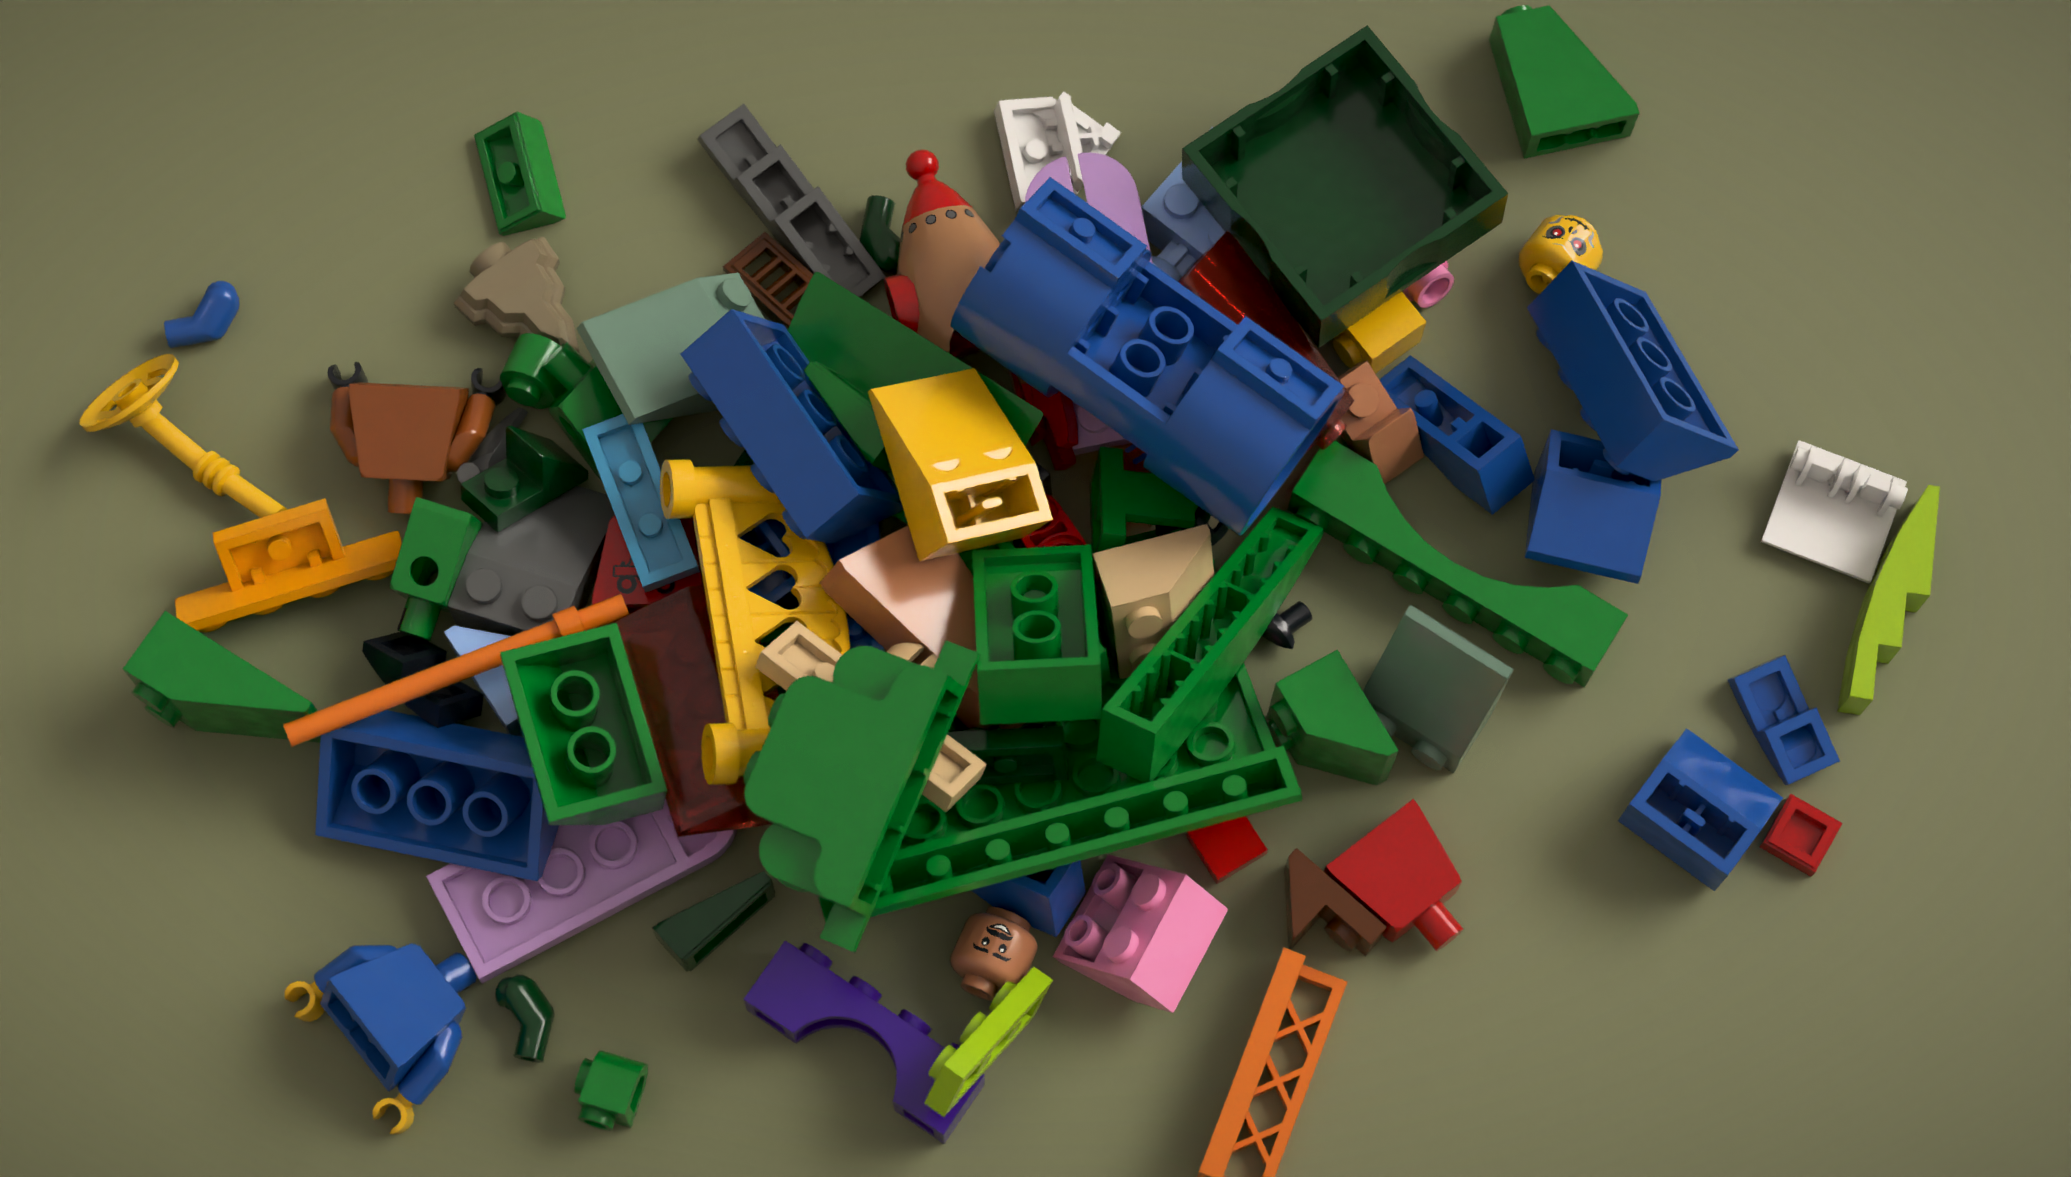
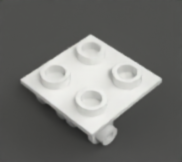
M1798 440L1761 542L1870 584L1897 509L1901 508L1906 497L1908 488L1905 486L1907 481Z

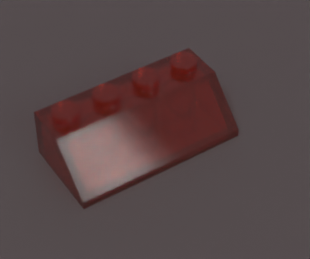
M704 585L683 588L614 621L613 623H617L666 784L667 794L665 799L677 836L683 837L772 825L773 823L756 815L747 806L744 776H738L735 784L708 785L704 776L701 756L703 729L706 724L726 723ZM776 688L767 694L766 697L775 701L779 693Z

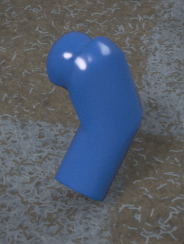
M225 281L213 282L207 287L193 316L164 321L169 347L176 348L221 339L236 316L240 305L234 286Z

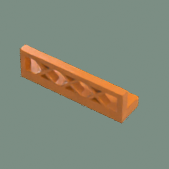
M1285 947L1282 950L1197 1177H1226L1223 1175L1231 1154L1254 1144L1265 1166L1262 1177H1275L1347 985L1345 980L1303 965L1306 958L1303 954ZM1297 979L1331 992L1324 1011L1303 1021H1300L1290 1000ZM1286 1011L1292 1026L1278 1031ZM1319 1023L1311 1044L1305 1029ZM1296 1033L1307 1056L1302 1068L1280 1077L1269 1053L1273 1043ZM1266 1067L1272 1081L1257 1087L1263 1069ZM1298 1079L1290 1100L1284 1084ZM1276 1089L1285 1108V1116L1282 1123L1259 1133L1248 1110L1253 1098ZM1243 1122H1245L1251 1137L1236 1143ZM1277 1135L1269 1156L1263 1140Z

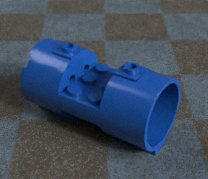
M1049 177L1019 209L1014 221L1002 235L1005 239L995 250L985 268L979 267L956 307L951 320V328L1047 398L1054 394L1056 395L1059 391L1066 395L1074 403L1120 434L1124 439L1147 454L1143 463L1144 468L1241 536L1265 509L1314 442L1345 392L1343 389L1344 385L1247 316L1239 324L1233 322L1150 262L1152 253L1146 249V244L1052 177Z

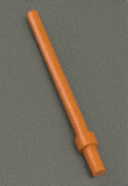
M621 594L577 610L575 606H571L553 613L552 621L283 724L285 732L293 747L502 665L500 652L598 628L628 617L627 606Z

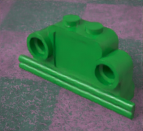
M945 640L934 668H930L875 647L858 646L848 650L839 658L833 671V683L815 676H804L795 680L789 686L786 693L780 694L773 703L768 718L770 731L761 751L758 750L751 756L744 772V784L746 785L745 801L753 813L773 823L763 834L759 845V857L764 869L792 890L808 892L834 903L819 938L855 953L981 654Z

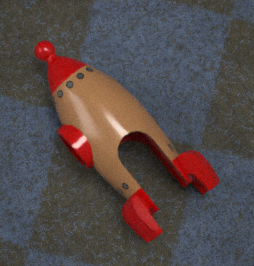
M926 149L916 150L910 154L905 163L906 171L912 179L917 181V187L914 189L908 203L901 229L897 275L884 279L887 300L893 319L960 359L966 355L983 351L951 328L953 314L979 267L985 268L1000 243L973 207L955 190L935 178L939 169V161L936 156ZM1007 369L1014 394L1043 412V418L1029 439L1031 446L1044 439L1055 470H1066L1076 464V457L1072 447L1078 445V427L1072 400L1060 391L1056 395L1054 394L1047 398Z

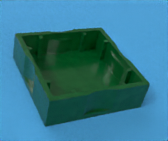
M1368 25L1302 68L1279 91L1267 98L1248 104L1182 148V179L1318 348L1503 222L1508 192L1461 136L1433 113L1422 97L1415 81Z

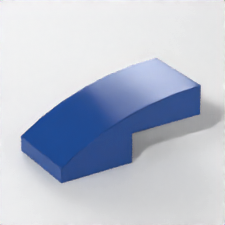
M1786 655L1778 656L1727 679L1753 734L1785 785H1789L1840 761L1817 708L1808 707Z

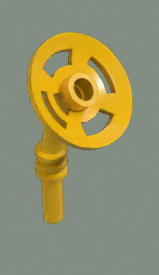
M163 354L152 358L123 375L105 389L87 407L80 418L79 423L86 432L109 429L128 420L135 428L141 426L148 434L193 471V478L196 481L203 483L206 488L212 490L218 496L228 495L259 518L287 510L286 507L240 476V469L237 466L230 464L227 459L220 457L215 451H204L160 414L162 405L158 402L157 398L170 384L179 365L178 360L173 354Z

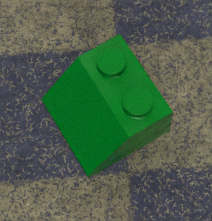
M1338 649L1275 683L1267 713L1270 719L1266 722L1276 747L1284 746L1285 750H1289L1295 762L1299 765L1376 786L1387 780L1399 750Z

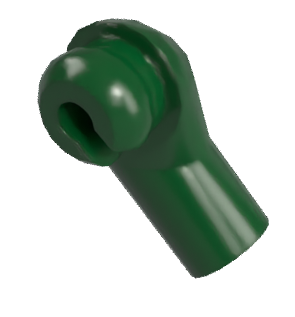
M869 196L859 241L881 270L885 272L892 270L894 273H897L900 238L890 229L895 202L884 196Z
M524 975L506 977L498 983L495 997L498 1005L505 1006L510 1010L521 1024L514 1057L529 1062L543 1063L554 1018L553 1007L537 983L531 978Z

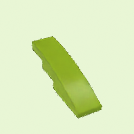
M1928 485L1882 556L1863 598L1848 647L1837 712L1861 715L1873 701L1877 662L1889 664L1902 648L1905 611L1916 613L1930 597L1940 486Z

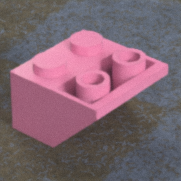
M1108 854L1101 868L1095 874L1092 884L1073 920L1067 926L1053 957L1060 963L1134 1002L1174 1013L1228 908L1186 874Z

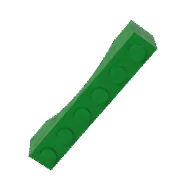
M1328 436L1292 490L1287 510L1292 512L1294 516L1324 528L1323 533L1325 532L1344 543V550L1354 559L1371 565L1373 562L1379 564L1393 573V579L1400 586L1412 593L1422 594L1423 591L1441 601L1443 609L1456 620L1465 624H1472L1474 621L1491 631L1493 639L1506 650L1516 654L1526 652L1543 662L1544 670L1560 682L1566 684L1576 682L1585 688L1628 617V614L1579 585L1550 588L1513 585L1483 577L1452 562L1429 545L1404 519L1387 492L1378 466Z

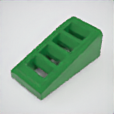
M810 361L804 369L805 374L865 459L874 467L888 473L892 470L870 398L833 369L816 361L814 363Z

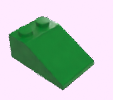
M1071 545L972 550L976 652L981 654L977 662L980 725L1101 719V659L1092 546Z
M167 611L163 612L123 668L136 685L131 693L146 704V711L172 728L181 721L195 731L289 740L283 724L317 711L311 701ZM321 736L308 740V742L320 743Z

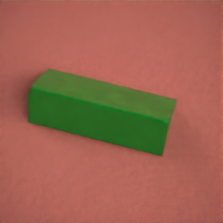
M515 112L474 134L500 235L506 236L554 224L566 218L543 125L538 119Z

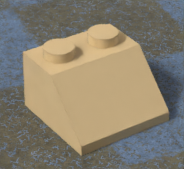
M1207 524L1092 553L1101 626L1120 679L1127 678L1134 672L1213 578L1211 533Z

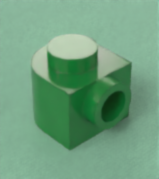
M524 333L518 337L500 374V381L508 397L525 406L546 409L565 390V387L543 367L546 360L560 347L558 343L533 333Z
M603 1050L596 1054L594 1060L585 1058L578 1071L574 1086V1093L580 1095L578 1101L582 1107L578 1120L589 1126L606 1131H612L615 1123L631 1128L646 1085L648 1064Z

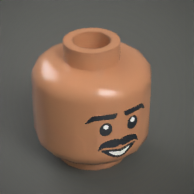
M988 907L986 913L972 914L966 920L950 956L953 970L963 978L960 985L961 988L976 997L991 1001L1007 981L1018 984L1028 973L1038 949L1034 936L1029 932L1031 929L1030 923L1021 916L998 907Z

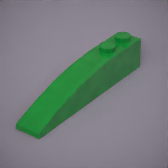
M1272 506L1102 708L1096 761L1141 782L1153 781L1207 714L1255 647L1323 537L1324 528Z

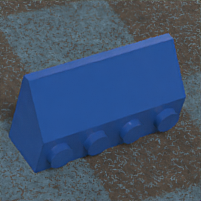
M1571 261L1527 307L1539 328L1536 331L1538 339L1553 353L1560 366L1558 369L1559 377L1567 387L1574 391L1582 405L1580 414L1583 420L1597 432L1605 447L1602 451L1603 456L1616 471L1624 475L1632 473L1655 482L1731 458L1739 450L1645 291L1575 261Z
M731 309L681 353V356L692 371L688 375L691 384L702 397L708 401H713L723 416L719 421L722 430L736 445L744 447L754 462L751 465L754 477L766 490L775 493L785 507V510L782 512L783 519L798 537L832 544L903 510L897 487L886 471L874 467L865 459L804 372V369L809 364V360L783 324Z
M389 710L321 735L316 836L538 881L542 877L560 825L548 824L523 737L455 723L436 728L420 716Z

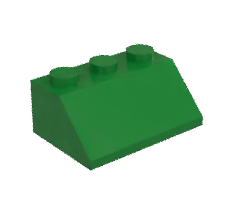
M617 623L500 652V659L549 825H606L663 809L667 788Z

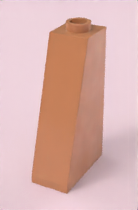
M909 526L840 559L820 582L824 591L886 651L895 644L906 642L920 644L924 646L923 652L911 661L916 664H921L932 654L938 658L945 640L976 652L973 575L959 553L919 562ZM976 665L955 716L967 728L993 730L998 728H1020L1026 723L980 725Z

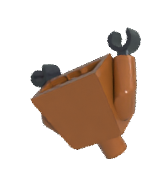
M359 362L354 364L355 373L347 380H342L337 365H331L327 371L328 378L334 388L331 399L330 431L348 462L359 467L361 477L389 479L388 512L411 514L416 497L423 499V481L448 480L451 478L452 472H457L462 464L468 463L486 437L495 407L503 402L506 397V391L500 380L493 387L481 386L483 380L482 368L474 369L471 374L472 395L468 398L469 388L368 383Z

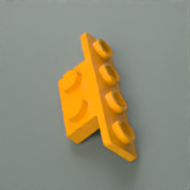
M326 498L213 532L214 546L228 582L176 598V618L199 632H211L221 628L228 621L250 614H270L292 601L309 596L313 598L325 597L337 591L341 586L364 579L380 580L386 578L395 569L402 545L399 531H392L342 546Z

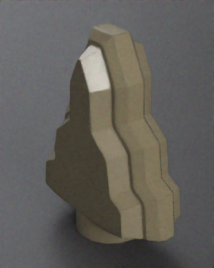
M544 236L530 239L513 250L505 242H499L488 247L477 256L470 267V273L474 279L463 289L460 296L454 302V306L474 326L487 323L501 337H519L524 333H533L547 337L560 346L567 341L580 353L573 320L561 306L566 290L556 274L560 261Z

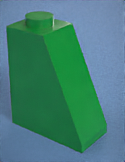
M1520 5L1506 10L1500 16H1496L1489 43L1524 159L1631 136L1639 116L1637 103L1550 5L1533 9L1529 5Z

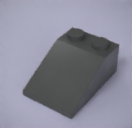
M577 485L500 532H497L487 522H484L466 555L447 605L456 626L513 636L552 621V614L571 606H575L577 610L585 608L597 578L609 520L612 516H615L608 495Z

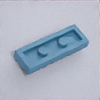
M621 414L582 429L644 592L652 591L699 573L698 564L680 519H666L663 514L660 499L661 469L643 423L629 425L624 415Z

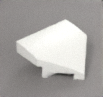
M1064 91L1058 100L1053 97L999 101L994 109L1015 210L1019 211L1025 204L1028 187L1035 175L1050 162L1065 156L1072 173L1074 194L1077 195L1084 186L1077 154L1099 153L1106 155L1121 132L1109 123H1106L1103 127L1072 105L1071 96Z

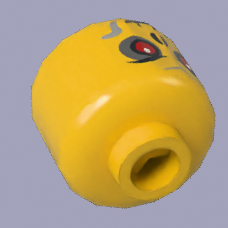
M1554 215L1544 219L1519 252L1518 263L1529 287L1537 294H1540L1571 261L1596 270L1602 262L1603 250L1596 230L1586 220L1572 215Z

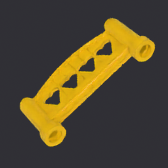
M690 459L665 460L660 474L662 511L666 519H689L693 517L726 723L706 724L703 729L701 743L703 772L708 785L735 784L738 776H744L751 756L756 751H761L770 731L768 725L769 713L775 702L766 697V695L779 687L777 683L755 667L761 651L766 648L757 642L782 624L798 621L843 655L850 650L847 614L824 591L820 584L821 580L834 566L825 542L802 539L788 527L782 516L785 507L775 493L769 492L757 481L751 471V465L694 467ZM765 520H778L786 528L782 541L788 546L790 554L786 557L773 556L740 539V537ZM783 570L790 573L795 580V585L790 592L798 599L799 606L791 610L784 609L748 589L773 572Z

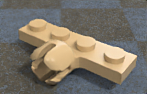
M796 621L761 651L755 667L787 691L795 680L804 676H815L833 683L834 667L842 654L800 622ZM911 642L893 645L887 653L913 661L923 652L924 646ZM932 654L920 665L934 668L938 658ZM947 734L922 795L947 812L980 780L987 764Z

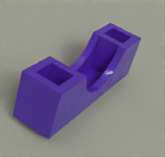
M785 940L743 999L747 1011L794 1043H798L815 1032L829 1028L854 1029L875 1039L887 1051L896 1069L897 1082L893 1098L894 1111L945 1144L984 1087L985 1074H982L945 1117L941 1116L924 1103L935 1082V1079L930 1077L928 1073L935 1060L945 1049V1047L928 1037L932 1030L931 1027L905 1009H902L897 1016L878 1002L882 995L864 980L852 976L849 982L830 971L829 968L833 962L810 944L804 942L798 949ZM953 1042L950 1044L955 1049L960 1047V1045Z

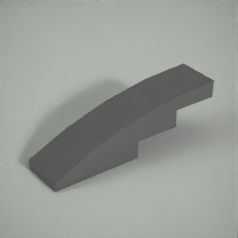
M744 103L699 135L698 142L784 249L812 274L820 272L858 297L886 277L818 186L816 188L812 187L781 144L776 147Z

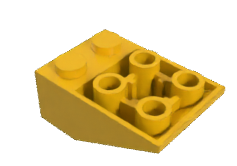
M975 368L874 388L868 391L919 562L1021 539L1053 520L1035 461Z

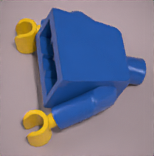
M408 944L399 949L392 945L351 946L317 971L314 975L315 981L308 984L304 981H296L289 984L285 989L284 997L290 1002H295L304 994L309 993L308 1005L298 1011L294 1017L305 1022H312L317 1020L326 1011L389 1092L398 1086L400 1093L397 1097L380 1100L374 1106L372 1115L374 1120H379L385 1114L388 1107L391 1105L397 1106L401 1112V1120L398 1125L393 1127L390 1134L404 1133L410 1128L414 1120L412 1105H421L446 1076L462 1040L459 1024L466 1010L464 1001L458 993L476 982V974L468 959L458 952L435 965L417 944Z

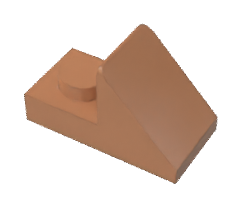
M1368 361L1359 362L1335 379L1344 385L1343 389L1345 392L1330 418L1350 450L1378 466L1384 484L1424 457L1415 413L1411 407L1397 409Z

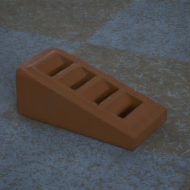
M766 232L761 234L723 266L726 274H740L745 285L750 290L756 305L771 321L783 324L786 329L789 328L794 317L789 310L800 302L813 276L805 266ZM766 252L772 259L752 276L743 270L761 254ZM780 267L785 273L768 288L764 289L760 283ZM793 281L799 286L781 302L774 298Z

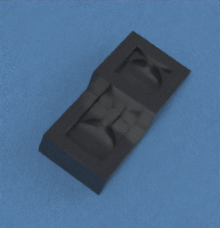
M402 632L363 641L362 649L368 662L385 685L446 662L447 654L446 650L427 640ZM460 681L404 704L422 719L439 728L481 716L484 694Z

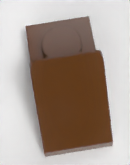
M1296 848L1288 856L1284 868L1288 948L1291 950L1321 917L1328 923L1324 927L1326 933L1339 946L1349 952L1356 948L1366 956L1381 940L1387 927L1299 849Z

